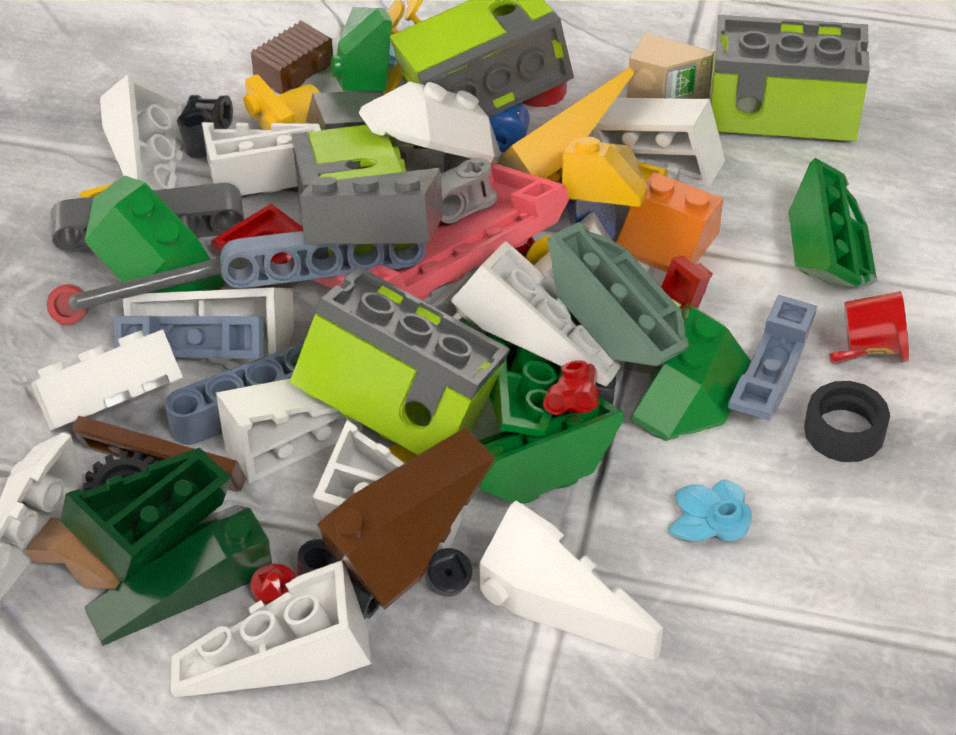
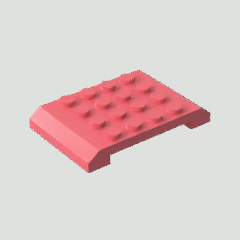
M491 163L492 172L489 175L491 186L495 189L498 196L497 202L494 205L474 212L455 223H444L441 220L430 242L424 243L426 247L425 255L417 265L408 268L390 269L379 264L368 271L418 299L424 300L431 295V291L444 284L457 282L463 278L464 273L477 266H481L505 241L513 248L523 246L527 243L528 238L557 223L569 201L566 185ZM290 254L286 255L287 261L292 257ZM347 275L312 280L334 288L336 285L341 287Z

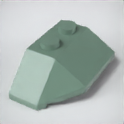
M580 222L549 237L548 246L558 298L611 359L659 366L688 348L689 343L685 337V326L681 309L626 248L603 235L590 232L589 227Z

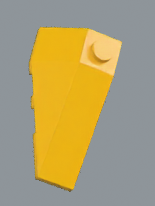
M631 67L513 144L501 155L499 163L495 164L554 182L560 180L561 177L558 172L563 168V152L572 140L589 136L633 76L634 72Z
M579 137L576 140H572L563 152L562 184L566 185L569 199L641 207L648 192V185L631 146L602 143L594 137Z

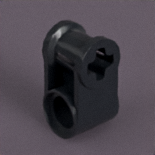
M195 94L189 97L187 105L177 118L178 128L188 156L192 158L207 156L202 122L214 123V129H227L231 125L233 105L228 95H220L218 99L202 98L200 95Z

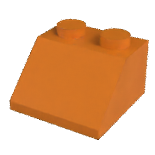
M653 172L646 181L648 192L641 207H630L616 243L626 248L637 261L667 272L674 257L683 255L696 264L719 234L723 198Z

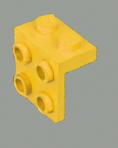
M257 74L245 79L246 95L243 97V102L248 114L263 130H271L272 123L307 124L306 119L312 93L321 92L314 85L305 84L277 96Z

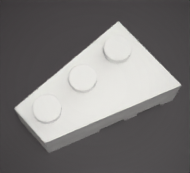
M162 329L145 337L142 330L118 339L120 347L105 352L103 346H99L79 354L81 362L65 368L61 361L38 370L40 379L33 381L31 385L49 429L53 430L77 420L78 416H88L183 378L164 330Z

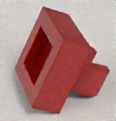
M683 255L674 257L671 260L661 288L671 299L681 304L682 309L687 302L699 308L713 273L700 263H692Z

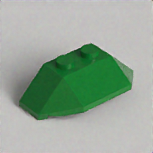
M814 158L809 163L788 211L795 267L804 274L812 275L826 283L851 287L872 285L877 281L868 225L857 200L846 188L849 185L844 173Z
M124 175L93 198L85 243L120 282L211 260L195 234L146 182ZM219 274L148 293L220 290L225 286V281Z
M688 302L682 310L685 337L689 343L688 348L663 364L655 366L630 417L631 421L665 441L676 439L680 435L697 433L723 425L732 410L728 408L731 396L741 375H745L751 362L730 330L723 323Z
M600 398L599 405L588 413H570L565 411L560 415L552 414L543 437L503 431L479 440L495 457V463L479 488L510 503L515 501L529 503L538 499L543 493L558 487L565 488L576 484L579 479L593 474L624 421L623 411L604 398Z

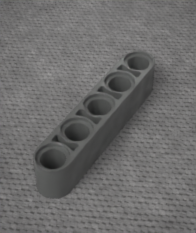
M230 183L153 190L197 238L218 236L244 220L240 190ZM94 197L66 199L54 204L51 209L52 242L55 247L68 252L91 250L85 243V236Z

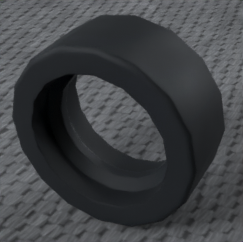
M834 381L825 384L811 395L804 423L806 439L817 452L829 459L841 462H860L873 457L883 447L890 420L888 404L879 392L865 384L853 381ZM846 410L864 417L872 427L862 432H845L827 424L822 415L831 411Z

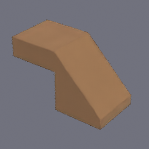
M50 518L25 549L26 553L35 563H65L84 588L116 589L121 582L97 556L60 522L61 518Z

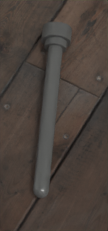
M238 257L233 259L229 265L234 269L241 270L246 268L250 261L246 258ZM220 258L77 293L69 298V306L73 310H82L222 274Z

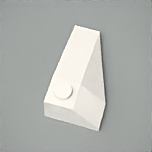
M126 75L100 97L102 127L123 175L146 182L152 190L174 188L177 179L174 173L176 164L181 161L183 152L180 151L182 138L177 118L183 112L186 102L130 75Z
M507 241L479 267L451 300L458 307L461 316L470 323L477 324L483 330L560 366L576 360L585 361L587 364L592 363L597 370L596 382L607 386L621 367L617 360H613L608 356L582 325L576 326L568 312L569 309L559 298H552L542 287L541 284L546 278Z
M273 287L146 293L123 299L124 316H263V357L288 348L294 332L293 288ZM196 358L225 366L227 369H233L257 360Z

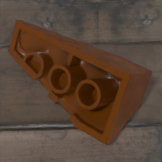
M466 428L461 429L354 493L318 522L317 526L326 547L339 561L342 560L348 571L384 610L387 609L421 580L429 567V560L440 543H444L451 533L453 522L462 508L468 505L495 463V457Z

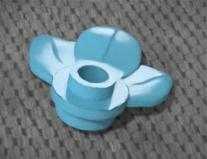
M720 480L712 489L696 484L679 489L675 492V500L684 514L668 528V531L674 537L689 541H704L714 535L724 541H735L744 537L752 523V513L750 507L744 503L745 493L738 484L728 480Z

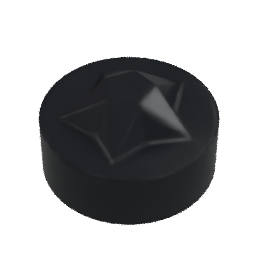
M444 548L433 554L428 562L429 567L425 572L426 583L433 592L441 596L452 597L460 594L467 587L472 578L473 570L470 560L463 552L453 548Z

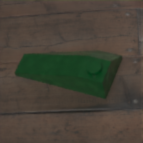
M235 505L206 517L127 582L123 583L121 581L116 589H107L85 606V611L102 646L251 583L253 574L259 568L272 564L269 539L249 507Z

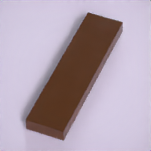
M78 416L72 428L85 448L108 455L112 454L120 458L121 451H127L129 458H133L136 451L143 454L144 460L150 456L154 458L155 462L195 449L83 416ZM205 452L232 477L228 490L241 492L246 476L238 461Z

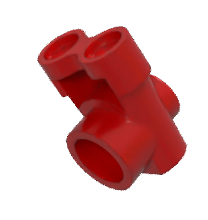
M582 360L564 364L561 367V378L557 384L552 385L548 389L543 400L545 410L553 415H560L565 411L570 413H588L599 405V391L596 387L597 370L592 363L587 364V362Z

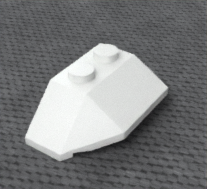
M410 81L367 103L359 111L360 116L374 134L395 137L400 141L472 159L482 158L490 163H499L501 158V152L489 117L478 105L479 100L474 95L460 90L458 93L446 91L435 83L427 82L426 85Z

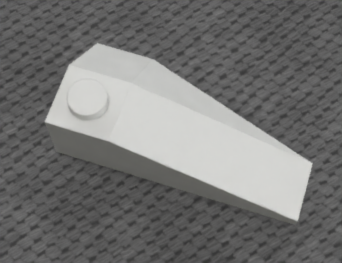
M63 432L34 446L23 461L18 462L14 466L0 499V600L32 561L25 549L50 518H61L66 493L77 489L84 492L83 479L70 434Z
M518 501L513 502L480 561V591H482L487 600L494 605H502L517 616L655 661L661 651L663 627L621 588L614 587L610 590L594 571L597 565L586 555L578 560L559 542L564 535L553 524Z
M341 560L298 576L286 584L289 591L266 606L260 600L249 607L248 610L251 615L229 629L219 626L171 656V693L177 698L328 680L371 664L368 629L344 562Z

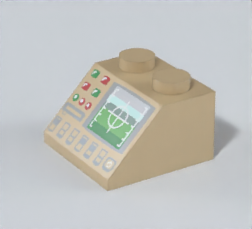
M645 33L629 58V67H631L634 74L628 81L627 98L710 99L715 51Z

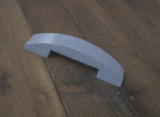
M782 295L777 296L766 320L764 334L745 375H741L728 405L729 409L770 421L777 411L796 370L816 315L817 305Z
M114 316V349L120 347L118 339L140 330H142L145 337L163 329L174 357L263 359V316Z

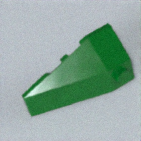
M352 7L338 41L337 55H333L331 58V75L337 79L342 91H386L390 49L389 36H391L392 19L385 8Z
M487 332V337L510 349L489 395L500 430L543 437L552 417V414L545 410L543 400L548 389L552 385L557 384L561 378L562 366Z

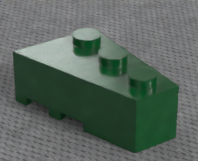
M199 447L147 465L145 471L124 478L121 475L109 478L106 484L84 492L77 489L66 493L60 522L125 583L223 504L232 477Z

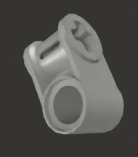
M482 158L470 159L440 174L444 212L441 220L444 223H455L461 218L489 208L497 202V192L491 186L489 175L492 172V167L488 160Z

